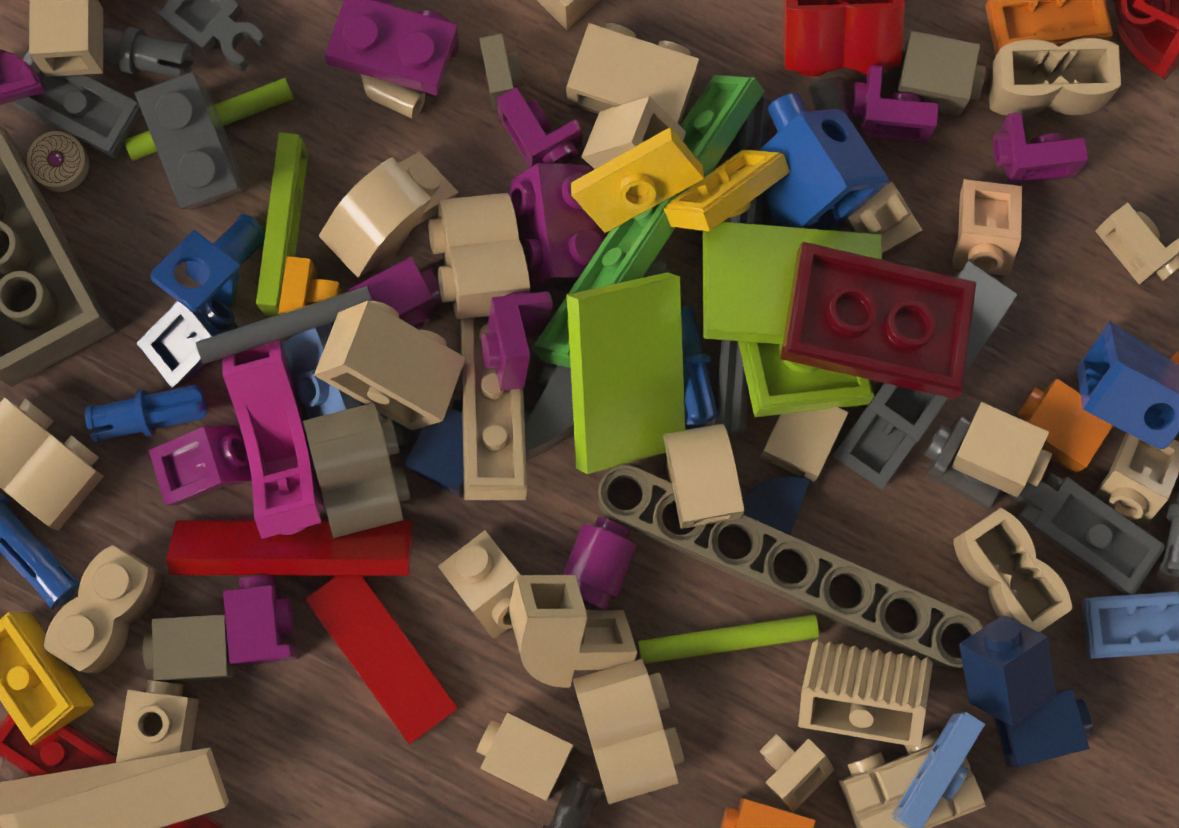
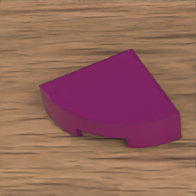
M0 49V105L46 92L40 77L26 61L15 54Z

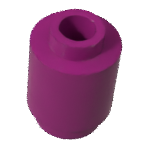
M597 517L594 526L588 524L581 525L562 575L576 576L584 604L606 611L611 598L617 599L638 545L628 540L631 531L629 528L601 517Z

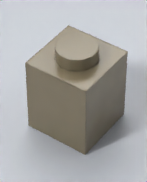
M911 30L903 49L894 94L911 93L919 95L923 98V102L937 103L939 113L960 117L969 100H978L982 91L986 66L977 64L980 44Z
M225 615L152 619V633L145 634L143 639V660L146 670H153V680L178 682L237 678L236 665L229 662Z

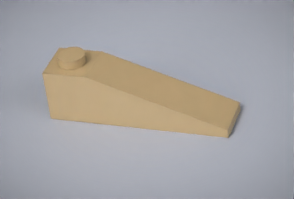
M204 748L0 782V828H161L225 808L229 800L211 748Z

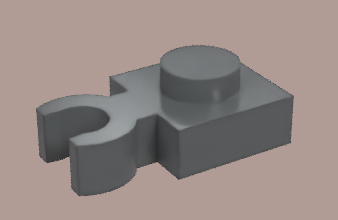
M170 0L158 14L166 25L206 55L217 43L221 45L222 52L229 64L241 71H245L248 64L245 58L236 52L238 43L243 40H252L261 48L267 45L263 33L256 25L249 22H235L243 11L234 0Z

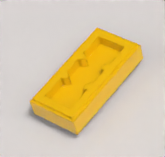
M669 127L571 182V196L606 233L703 180V165L674 130Z
M741 150L705 176L703 180L694 184L667 204L664 211L670 226L711 231L726 219L744 213L750 208L753 199L790 173L785 156L779 152Z

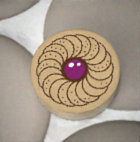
M51 131L39 136L32 143L27 154V166L33 178L41 186L54 192H66L80 185L87 176L89 157L85 148L74 136L62 131Z

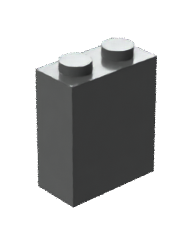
M190 72L135 92L180 209L195 210L248 190L208 85L204 79L194 72Z

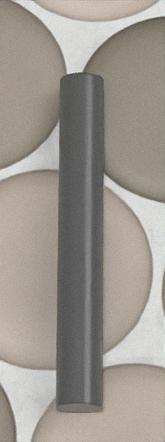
M368 286L197 341V351L202 363L207 364L335 322L338 312L367 300L373 301Z

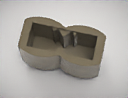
M370 403L304 420L303 423L333 538L402 521L403 516L400 502L409 500L410 494L402 465L391 467L389 456L400 453L391 418L379 420L375 404Z

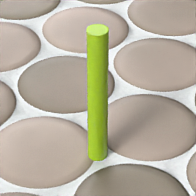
M282 78L215 104L221 122L225 126L293 100L294 97L286 78ZM149 130L124 140L132 161L157 152Z
M814 614L639 640L638 645L640 659H643L644 664L816 639L819 638L817 618Z

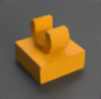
M287 256L278 314L341 295L343 289L339 288V282L317 279L318 271L311 259Z

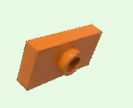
M987 0L985 4L995 57L1000 48L1019 40H1043L1060 47L1067 42L1082 38H1097L1109 41L1113 35L1106 0Z

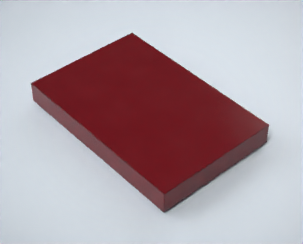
M802 242L797 251L780 359L956 399L963 392L976 282Z

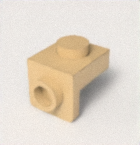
M484 530L441 563L438 568L491 637L497 638L506 630L513 628L509 606L515 577L520 574Z

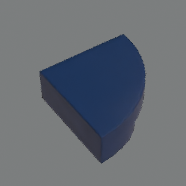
M781 476L762 482L742 499L744 506L743 515L790 535L810 479L798 476Z

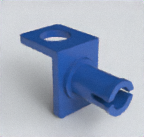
M240 214L236 221L214 243H211L196 230H193L151 271V280L192 312L198 311L212 296L221 299L228 306H231L237 298L240 266L260 246L264 245L265 229L251 216ZM186 262V274L198 283L200 287L188 288L179 284L174 276L176 267Z

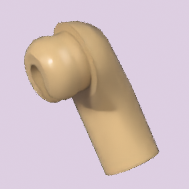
M361 74L365 94L372 101L411 119H415L419 115L425 102L424 92Z

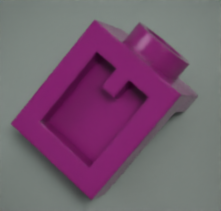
M870 65L864 82H855L852 95L851 116L861 117L860 136L928 143L937 127L938 104L923 102L921 96L911 93H896L890 95L888 99L880 98L882 66Z
M517 87L496 98L498 117L529 168L537 163L567 164L578 154L576 148L582 145L583 130L577 120H573L546 135L545 132L551 128L536 100L533 99L526 103Z
M1020 112L1008 114L1000 127L999 133H994L993 136L995 163L998 168L1005 167L1008 185L1073 178L1078 175L1088 161L1085 138L1066 140L1065 134L1051 133L1035 137L1030 141V144H1026Z
M235 425L203 426L148 450L165 506L181 505L221 487L243 485L252 481L244 439L241 437L239 428Z

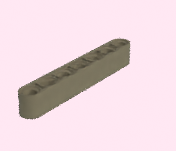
M628 465L617 466L606 472L600 481L598 489L599 507L607 519L912 656L916 655L921 660L928 657L933 662V665L948 670L963 668L962 657L960 659L951 657L942 647L941 636L947 626H958L964 630L968 638L984 628L980 621L970 614L743 514L738 519L695 526L687 534H673L666 529L662 519L665 510L676 505L672 483L639 468ZM621 481L632 482L641 491L642 500L638 506L631 510L617 509L608 500V491L612 485ZM727 529L742 531L750 542L749 554L742 559L727 558L718 547L719 534ZM792 553L801 559L805 572L803 579L799 583L787 584L777 578L773 569L774 559L777 555ZM846 577L856 584L859 591V599L854 608L844 609L833 603L829 595V586L834 578ZM892 601L905 603L913 612V626L905 634L893 631L886 623V607Z

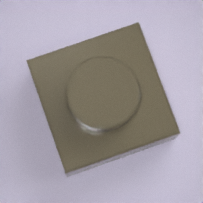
M502 33L479 38L493 110H497L496 98L514 89L513 87L524 85L517 51L506 53Z

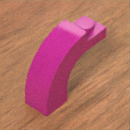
M282 339L222 358L223 377L239 421L248 456L253 488L254 519L261 539L278 534H295L308 526L321 523L320 510L324 509L322 492L303 423L305 420L303 408Z

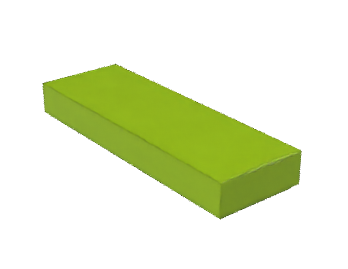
M282 132L278 134L256 305L265 316L273 317L279 315L287 256L296 257L309 151L299 134Z

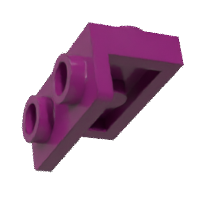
M344 0L324 54L326 64L437 96L449 60L456 57L459 49L457 24L450 23L445 16L437 12L422 10L415 13L395 7L389 0Z
M537 163L514 177L510 182L511 189L509 195L515 212L519 240L527 264L530 291H537L551 283H576L607 236V232L605 233L571 196V182L593 171L594 168L590 165Z

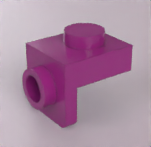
M518 291L506 296L492 297L487 332L482 334V353L486 368H495L500 391L524 388L530 359L526 337L540 336L548 325L553 306L549 292L528 293Z

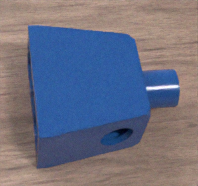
M798 93L784 95L768 106V112L778 133L759 151L784 154L790 173L764 191L775 226L833 231L890 183L885 172L843 111L833 109L807 112Z
M1109 321L1076 367L1082 408L1088 413L1158 449H1165L1176 435L1179 434V365Z

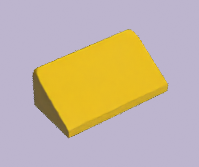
M9 611L0 619V701L30 745H35L83 715L94 703L69 666L44 649L46 633L35 617L29 612Z

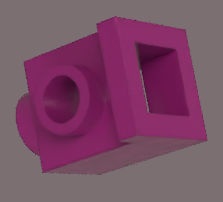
M412 257L348 289L350 292L368 286L373 301L392 307L398 312L399 319L418 330L430 322L431 319L428 315L437 311L436 304L442 301L439 283L431 269L428 268L419 272Z
M274 575L239 579L240 589L223 591L230 664L246 666L299 659L298 647L290 644L285 645V635L293 634L294 631L293 612L290 599H281L280 589L276 588Z

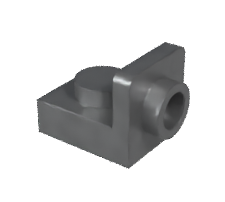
M961 416L951 428L941 424L924 453L925 456L933 460L925 475L987 510L992 506L1000 489L951 468L972 423Z

